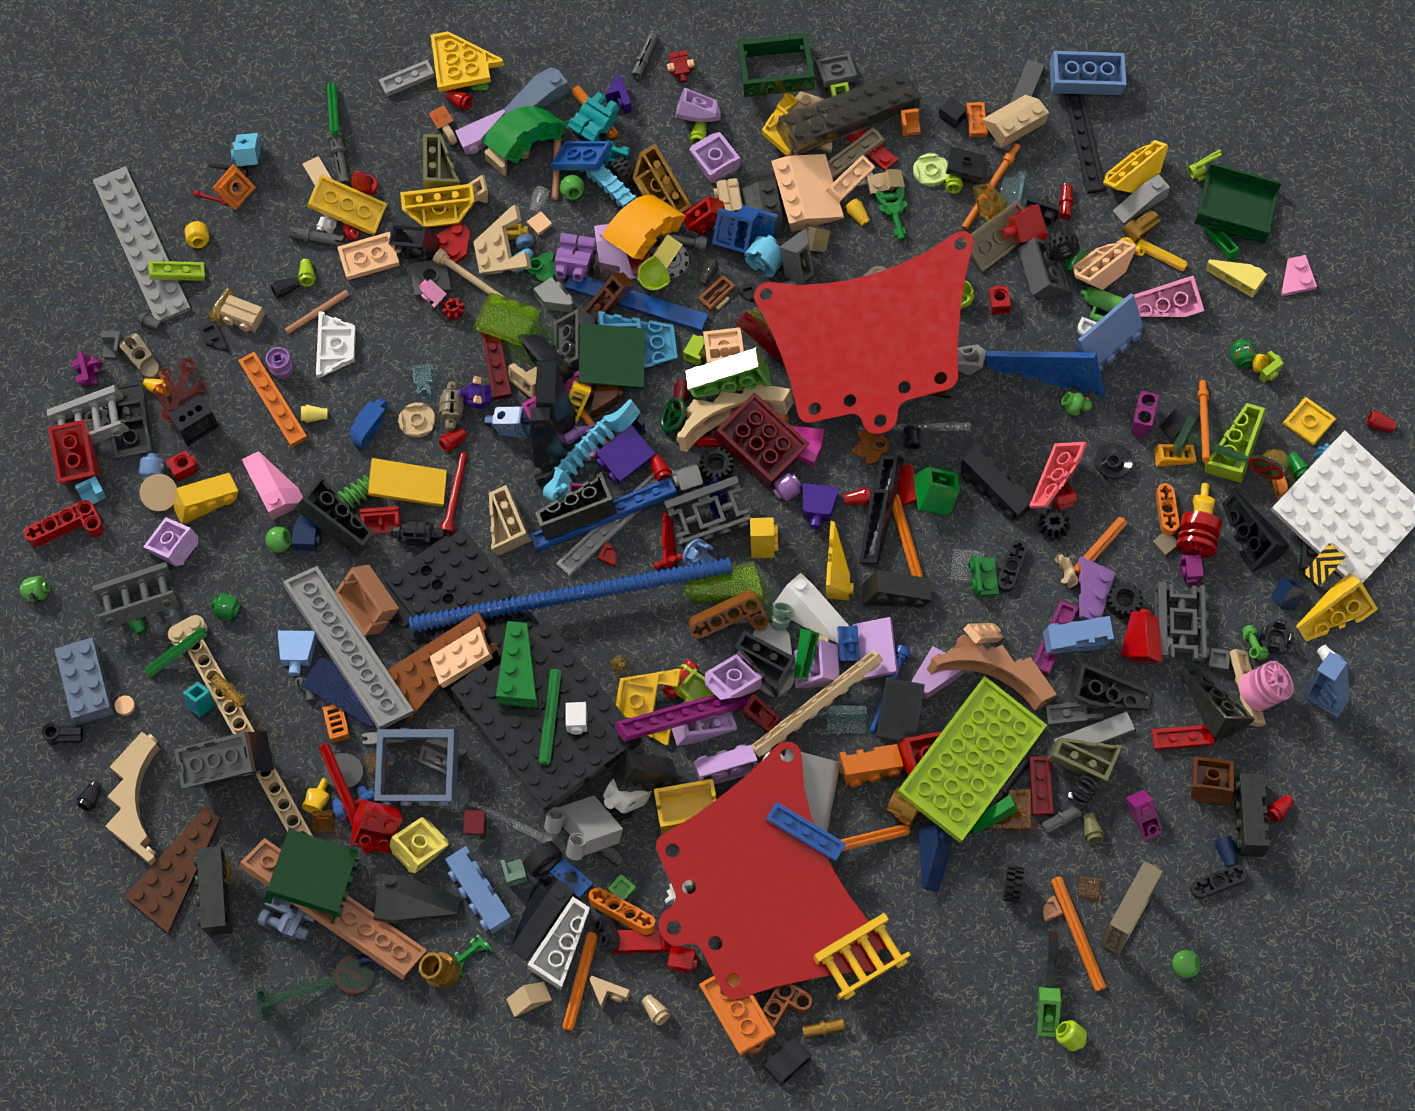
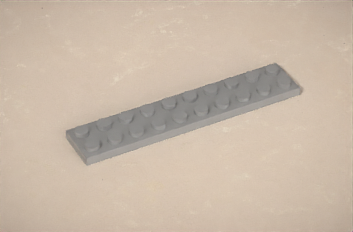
M126 166L94 179L95 187L153 317L163 322L191 310L178 280L149 279V261L169 260Z
M316 566L283 581L284 588L311 629L315 631V635L377 729H384L413 715V708L319 568Z

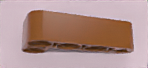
M748 590L692 616L689 620L691 635L694 638L700 639L748 617L753 628L761 630L768 625V618L757 593ZM749 600L755 601L753 604H747ZM730 609H737L735 612H729ZM757 616H762V617H763V618L760 619V620H756V619H755V617H757ZM713 617H720L716 621L711 620Z
M793 984L781 985L775 988L762 1010L774 1031L788 1007L800 1014H806L811 1010L812 998L807 992ZM788 989L791 994L783 997L780 995V991ZM805 999L809 1004L806 1007H800L797 1002ZM776 1006L780 1008V1012L774 1015L769 1012V1009ZM769 1040L758 1045V1048L755 1047L746 1053L752 1057L760 1055Z

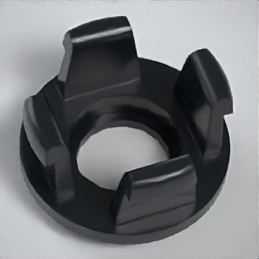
M1277 619L1274 623L1263 627L1259 639L1262 647H1266L1268 652L1281 654L1290 648L1294 633H1291L1286 627L1285 621ZM1271 632H1279L1284 637V643L1282 645L1269 643L1267 636Z

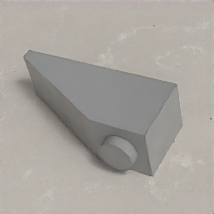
M1158 174L1141 185L1117 206L1113 212L1125 224L1166 199L1170 187Z

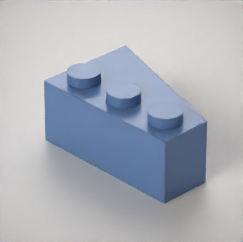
M1110 616L1078 622L1074 621L1061 625L1060 623H1053L1048 625L1043 631L1047 655L1104 649L1114 639Z

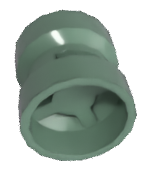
M775 603L772 610L774 614L771 616L770 624L778 629H786L789 627V616L792 614V607L786 603Z

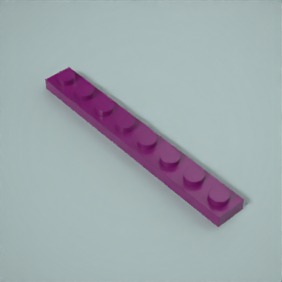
M711 695L617 721L614 727L624 742L742 709L750 697L745 695L720 700L716 695Z

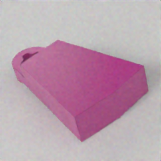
M792 426L810 443L798 456L797 460L814 467L821 452L825 429Z

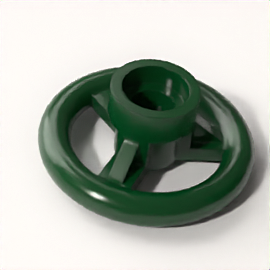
M675 397L670 399L662 409L660 426L665 433L671 434L676 432L687 420L686 405L681 398ZM678 403L681 410H676L674 404ZM669 410L668 420L666 422V415Z

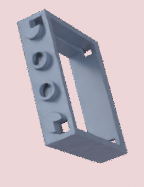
M377 729L374 801L388 806H393V803H400V806H412V803H419V806H431V803H438V806H450V803H457L459 731L455 729ZM387 740H448L446 795H384Z

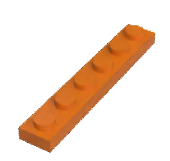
M252 352L239 359V364L291 448L307 440V435L256 353Z

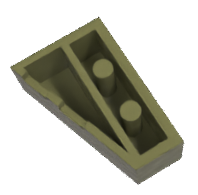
M423 134V190L459 185V178L456 176L442 135Z
M1059 738L1054 743L1047 760L1078 775L1087 774L1092 776L1100 785H1103L1109 779L1122 745H1108L1099 742L1092 743L1085 742L1084 740Z

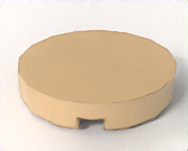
M424 403L407 405L400 412L398 419L401 431L412 438L426 436L433 430L436 422L433 410Z
M151 475L141 484L139 491L141 501L150 510H167L174 504L177 485L167 475Z

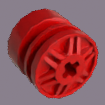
M1202 511L1184 513L1180 524L1181 531L1178 534L1176 543L1177 550L1185 555H1201V558L1215 556L1219 542L1217 538L1220 536L1222 527L1221 519L1213 514Z

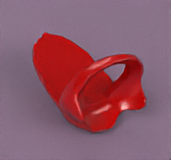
M355 171L352 174L351 184L353 189L369 196L377 194L378 181L374 176L366 175L361 171Z

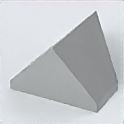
M979 345L959 347L958 371L972 375L983 367L986 350Z

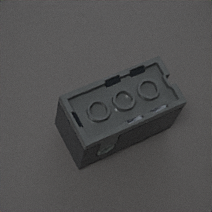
M267 731L242 732L174 749L177 765H181L182 772L179 773L181 788L205 787L274 770Z

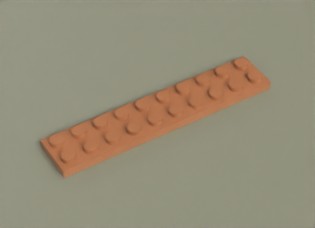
M264 838L240 862L239 867L268 887L281 849ZM347 896L346 902L341 901V905H344L341 917L336 916L334 924L331 923L332 915L292 903L402 980L427 952L424 947L389 923L374 920L373 912Z

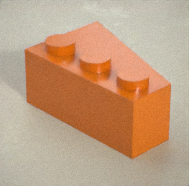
M897 744L874 747L873 751L866 753L863 752V749L856 751L857 754L846 755V752H840L839 763L841 764L840 769L845 786H851V788L861 786L862 782L870 781L871 783L881 780V777L888 775L890 778L897 777L901 774L900 772H903L904 766Z

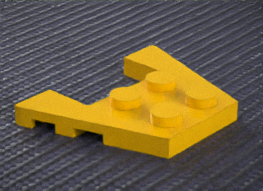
M790 92L784 94L776 110L771 114L763 127L761 134L786 156L835 139L837 132L826 123L812 133L788 113L799 102Z
M681 669L620 678L616 706L626 719L653 712L655 710L658 685L679 687ZM672 729L648 736L665 745H669Z

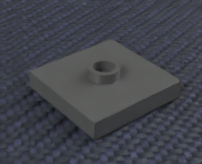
M850 53L815 60L824 88L834 84L858 81V75Z

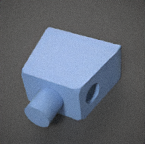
M278 630L280 660L283 666H289V675L299 676L301 666L311 665L318 639L315 631Z

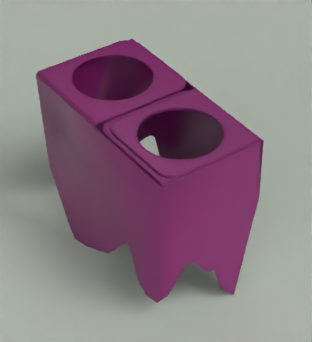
M1140 391L1131 427V433L1135 437L1143 438L1151 432L1160 395ZM1154 402L1152 406H1146L1143 403ZM1141 411H1148L1151 414V420L1143 423L1138 419V414Z

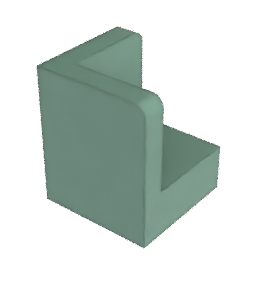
M521 859L509 863L501 860L508 887L528 881Z

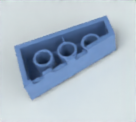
M1329 652L1317 669L1304 697L1338 718L1350 700L1348 664L1339 654Z
M466 846L445 859L450 869L448 875L453 883L457 881L461 886L458 890L463 898H469L471 902L469 907L474 915L479 914L482 918L479 922L485 932L489 930L491 934H494L512 922L511 916L497 894H494L486 877H483L480 867L476 861L473 862Z

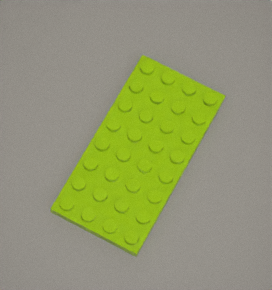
M984 676L896 793L961 843L1047 725Z

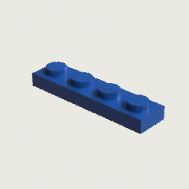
M778 802L775 803L766 818L767 822L836 862L846 845L845 842Z

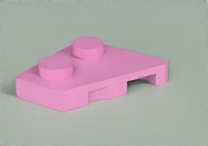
M1306 255L1289 258L1286 264L1281 295L1287 296L1316 289L1317 285Z

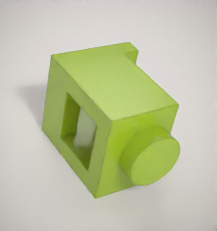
M693 334L683 351L684 360L697 366L702 365L701 357H706L703 336Z

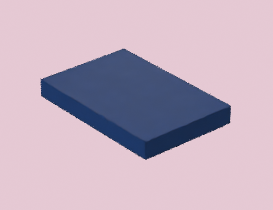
M565 141L550 166L552 170H599L613 147L611 141Z

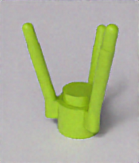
M1219 149L1197 163L1188 166V172L1192 179L1197 178L1199 182L1205 180L1206 175L1204 176V173L1207 172L1205 165L1221 157L1222 150Z

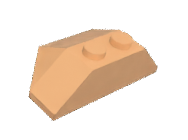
M1119 240L1114 244L1096 248L1073 265L1075 278L1101 290L1105 289L1126 272L1135 253L1136 245Z

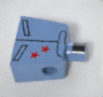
M523 407L495 408L494 416L486 415L485 426L494 427L498 435L525 439L529 437L531 428L530 418Z

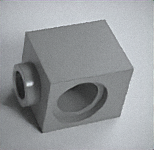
M696 464L675 470V476H672L675 487L679 486L680 490L703 484L699 468Z

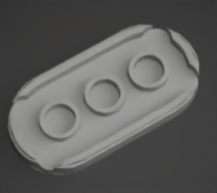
M769 622L764 629H755L753 632L754 636L792 655L790 635L786 629L775 628ZM794 669L777 697L785 695L794 684ZM761 683V688L759 690L765 693V695L775 697L763 685V683Z

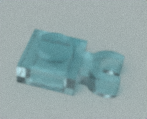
M431 364L413 365V383L418 385L416 387L418 397L421 396L420 392L423 389H426L428 395H431V389L428 385L433 383Z

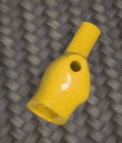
M1202 483L1201 495L1193 497L1194 511L1213 514L1215 499L1208 496V483Z
M322 778L317 788H309L307 790L305 801L302 804V808L305 811L318 815L326 806L330 795L325 792L328 783L324 778Z

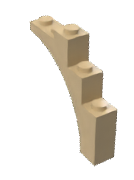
M763 384L755 385L754 389L746 387L742 394L721 391L719 396L715 398L714 403L694 399L686 409L688 419L677 435L680 451L688 452L700 437L723 424L754 392L778 414L786 415L793 404L791 389L776 386L765 387Z

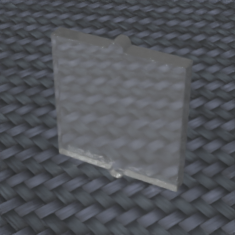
M970 548L967 550L953 549L950 580L964 581V583L971 582L973 578L972 573H969L968 563L973 555H978V558H984L985 552L973 551Z

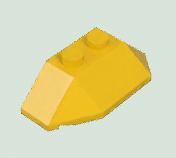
M1154 140L1150 145L1135 150L1106 173L1105 180L1103 181L1104 185L1120 191L1135 192L1141 185L1161 172L1168 145Z
M473 184L400 192L402 211L420 226H426L427 228L459 224L475 202Z

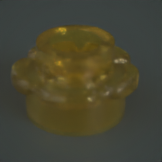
M619 654L609 663L612 667L611 670L619 672L627 666V657Z

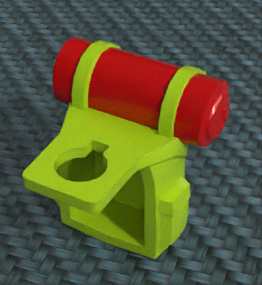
M686 660L679 668L681 669L679 687L665 685L662 688L666 697L675 699L679 696L685 700L684 703L715 695L705 685V676L698 673L699 668L697 664L691 660Z

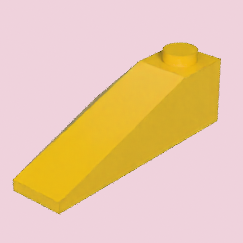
M1349 573L1333 585L1297 624L1296 628L1307 642L1328 634L1329 628L1338 626L1339 629L1346 627L1345 622L1353 619L1356 623L1361 622L1378 610L1362 582Z

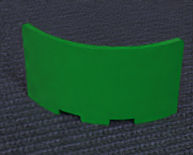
M520 107L508 112L497 120L488 130L482 142L504 159L518 163L522 155L532 146L533 142L547 139L560 140L567 124L542 107Z

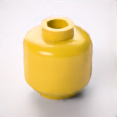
M195 221L186 226L185 238L187 244L193 248H202L208 244L209 232L204 223Z

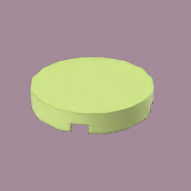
M927 153L920 156L913 165L915 179L925 186L942 184L948 175L946 174L947 161L935 153Z

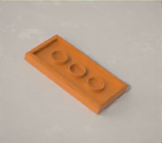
M731 973L726 977V983L730 987H737L740 983V977L736 973ZM715 976L699 984L740 1056L776 1036L775 1031L753 994L736 1000L730 999L722 992Z

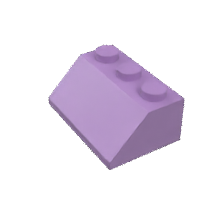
M739 745L734 750H722L717 752L716 755L710 757L701 756L694 761L698 780L713 779L714 785L746 776L758 765L757 757L751 745Z

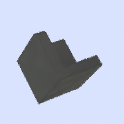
M102 331L101 339L104 343L103 358L121 359L122 350L119 343L123 340L120 331Z

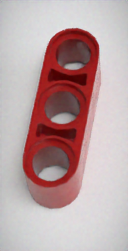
M656 929L650 935H643L635 930H617L619 945L615 951H611L612 954H617V952H624V954H637V952L656 954L658 951L669 953L670 944L664 940L659 929Z

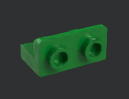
M973 555L968 563L969 573H972L973 579H971L970 586L971 591H974V596H998L995 557L978 558V555Z

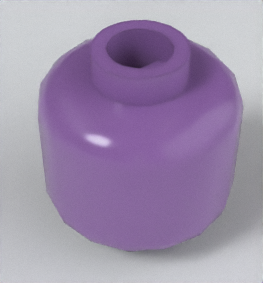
M786 473L774 482L776 488L773 491L778 499L783 498L785 501H790L801 493L800 488L802 484L795 474Z

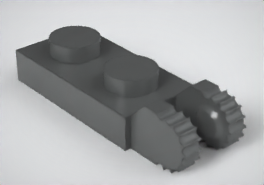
M1082 702L1046 705L1048 727L1100 721L1103 719L1102 714H1087V710H1097L1101 707L1090 706Z

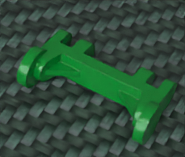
M478 934L476 935L477 943L473 939L469 941L472 944L470 949L461 956L457 952L453 954L460 963L461 977L464 976L462 971L465 960L476 951L489 950L490 953L493 952L490 945Z

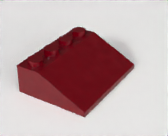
M755 392L714 434V438L767 488L788 469L810 444Z

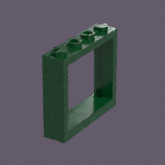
M808 33L737 40L744 97L815 90V75ZM802 51L805 53L807 74L748 80L746 57Z

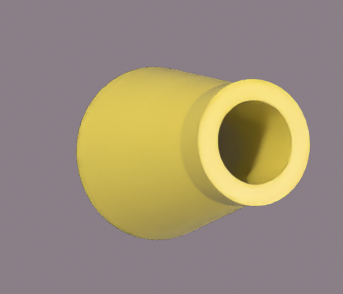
M311 405L301 406V421L308 423L327 420V408Z

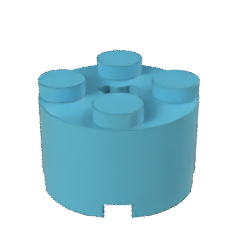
M770 235L767 237L758 236L744 254L746 256V263L755 271L759 268L766 272L764 275L766 277H773L783 264L780 246L776 244V239Z

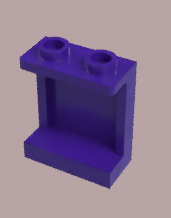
M631 425L597 451V459L595 461L600 468H605L609 472L607 475L613 483L617 482L621 485L624 479L647 461L651 462L650 459L655 453Z

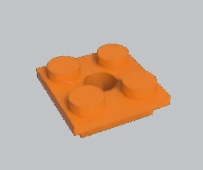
M233 164L212 188L236 211L256 187ZM234 183H237L238 185L237 192H234L232 190V186Z

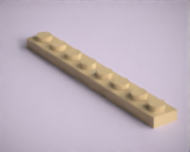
M872 650L753 743L751 746L754 753L758 757L769 753L774 745L782 743L792 731L799 730L806 720L814 718L820 709L832 704L834 698L846 693L852 684L860 682L866 673L878 668L880 662L883 661L880 654Z

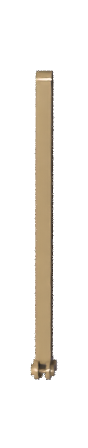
M193 615L172 626L168 631V637L175 646L199 627L204 628L207 632V625L202 617ZM202 639L197 643L201 644L200 648L192 650L193 647H191L187 652L207 688L211 691V695L233 735L242 732H255L205 641ZM208 659L209 663L202 666L201 662ZM218 675L215 681H209L211 676ZM221 691H227L225 696L218 697ZM229 707H236L233 712L227 713ZM244 722L242 728L236 729L238 723ZM275 767L267 777H263V773L256 774L287 832L288 829H292L313 836ZM273 787H280L277 793H271ZM289 803L287 809H280L281 804ZM292 819H298V823L296 825H289V822Z

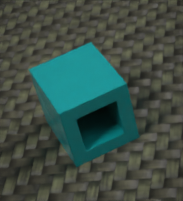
M196 682L183 692L187 709L198 717L203 716L215 707L211 691L199 682Z

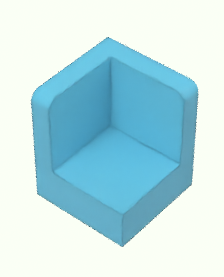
M96 476L75 485L82 500H88L95 504L107 498Z

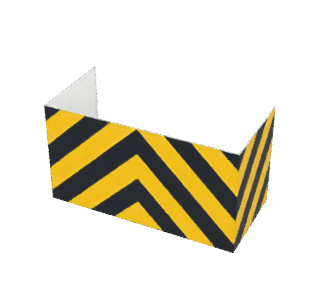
M1329 543L1303 573L1321 587V584L1344 558L1349 556L1334 543Z

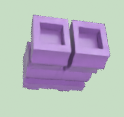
M561 233L560 248L557 249L555 258L556 278L564 279L566 275H573V280L582 282L584 277L587 278L595 253L596 238L579 236L578 251H576L577 235Z

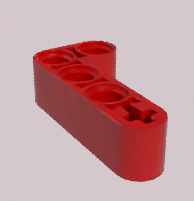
M82 500L28 526L24 530V537L32 547H40L81 526L85 527L90 536L99 537L104 532V525L93 504L88 500Z

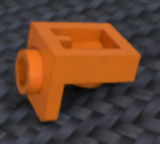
M444 105L429 113L437 129L453 121Z

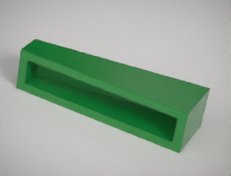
M1202 226V229L1228 261L1239 256V247L1224 232Z
M806 629L800 630L794 671L795 678L808 681L820 633Z
M1009 795L986 809L971 828L974 834L1017 813L1019 809L1013 798Z

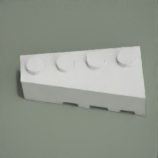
M572 897L527 964V969L562 990L590 907Z

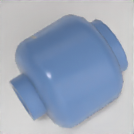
M148 453L147 457H142L140 460L139 475L145 480L154 474H164V460L159 458L158 454Z

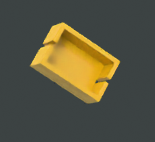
M713 779L654 789L661 834L685 822L716 800Z

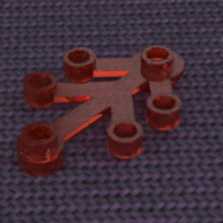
M184 358L179 365L181 374L176 387L170 377V369L162 368L159 372V377L164 381L172 397L170 403L164 394V385L157 384L153 388L154 395L158 397L163 407L161 417L167 423H172L168 411L179 408L177 406L180 400L195 394H202L206 390V384L200 381L194 387L183 391L188 375L193 372L196 366L191 358ZM185 363H190L191 367H187ZM162 372H167L168 376H164ZM197 386H202L203 390H199ZM156 388H161L162 392H157Z

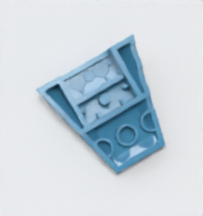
M598 311L599 325L645 329L644 368L677 360L674 325L650 320L645 322L640 321L639 318L633 317L629 319L622 317V315L614 314L613 316Z

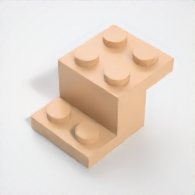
M741 328L703 332L707 364L744 352ZM746 387L737 388L736 391H743Z

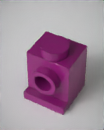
M1182 555L1179 562L1181 577H1185V583L1188 586L1198 585L1203 579L1201 555Z

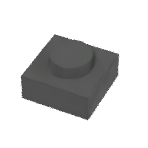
M1211 648L1208 669L1228 672L1230 651Z

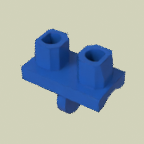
M857 625L838 626L840 662L861 660Z

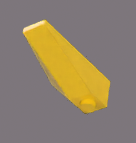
M831 521L826 599L849 600V594H853L854 583H850V573L835 522Z

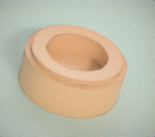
M121 696L115 702V709L122 716L130 715L135 710V702L129 696Z

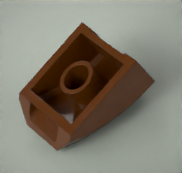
M1193 756L1191 798L1197 803L1204 802L1220 804L1221 806L1230 803L1234 792V761Z

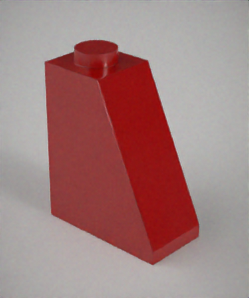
M1146 609L1131 611L1120 656L1133 662L1162 661L1159 618L1152 615L1151 611Z

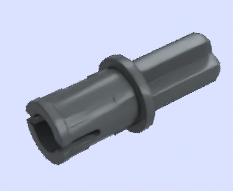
M1073 806L1063 812H1057L1056 816L1042 823L1043 829L1050 833L1061 826L1065 827L1070 821L1081 817V811L1078 807Z

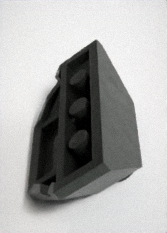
M773 173L754 176L740 189L742 204L778 214L774 237L784 236L782 212Z

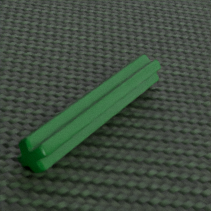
M333 82L332 84H327L330 135L338 136L340 129L337 87Z
M201 627L197 628L145 667L146 675L152 677L205 638L207 636L206 630Z

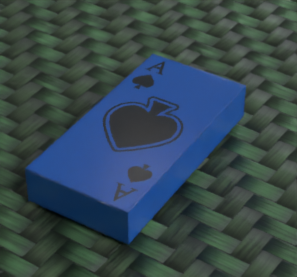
M564 857L550 871L553 877L574 890L578 899L593 886V883Z

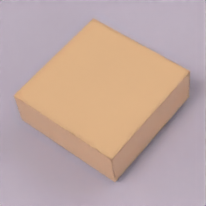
M541 211L527 221V225L538 236L552 227L551 221Z

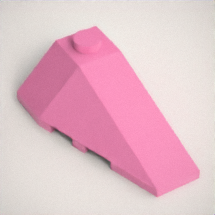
M1194 276L1134 295L1140 317H1188L1204 311Z
M259 451L242 459L272 520L295 510L303 496L294 483Z

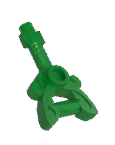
M899 187L895 193L885 195L883 192L877 191L875 197L880 205V213L892 216L895 226L893 230L895 237H898V241L905 240V227H902L899 217L908 206L907 202L903 201L904 188ZM897 200V201L894 202V203L886 202V201Z

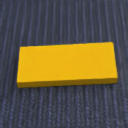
M321 174L307 204L308 208L371 235H375L387 203Z
M372 458L368 495L443 507L447 470Z

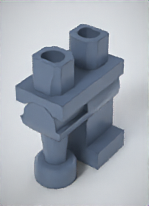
M276 897L273 898L271 904L265 903L267 909L283 915L281 919L272 917L270 911L263 909L258 917L257 924L264 927L269 924L278 929L281 935L294 941L296 938L307 941L310 929L302 925L305 920L315 923L316 920L291 902Z

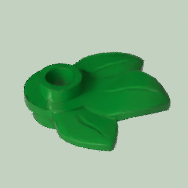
M542 253L537 258H532L530 260L531 268L527 269L528 273L536 275V278L541 282L556 276L555 262L552 261L553 253Z

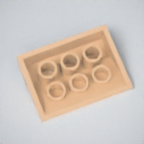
M826 154L794 155L772 160L773 170L791 232L803 230L805 225L818 226L844 218L840 203L826 191L833 183Z

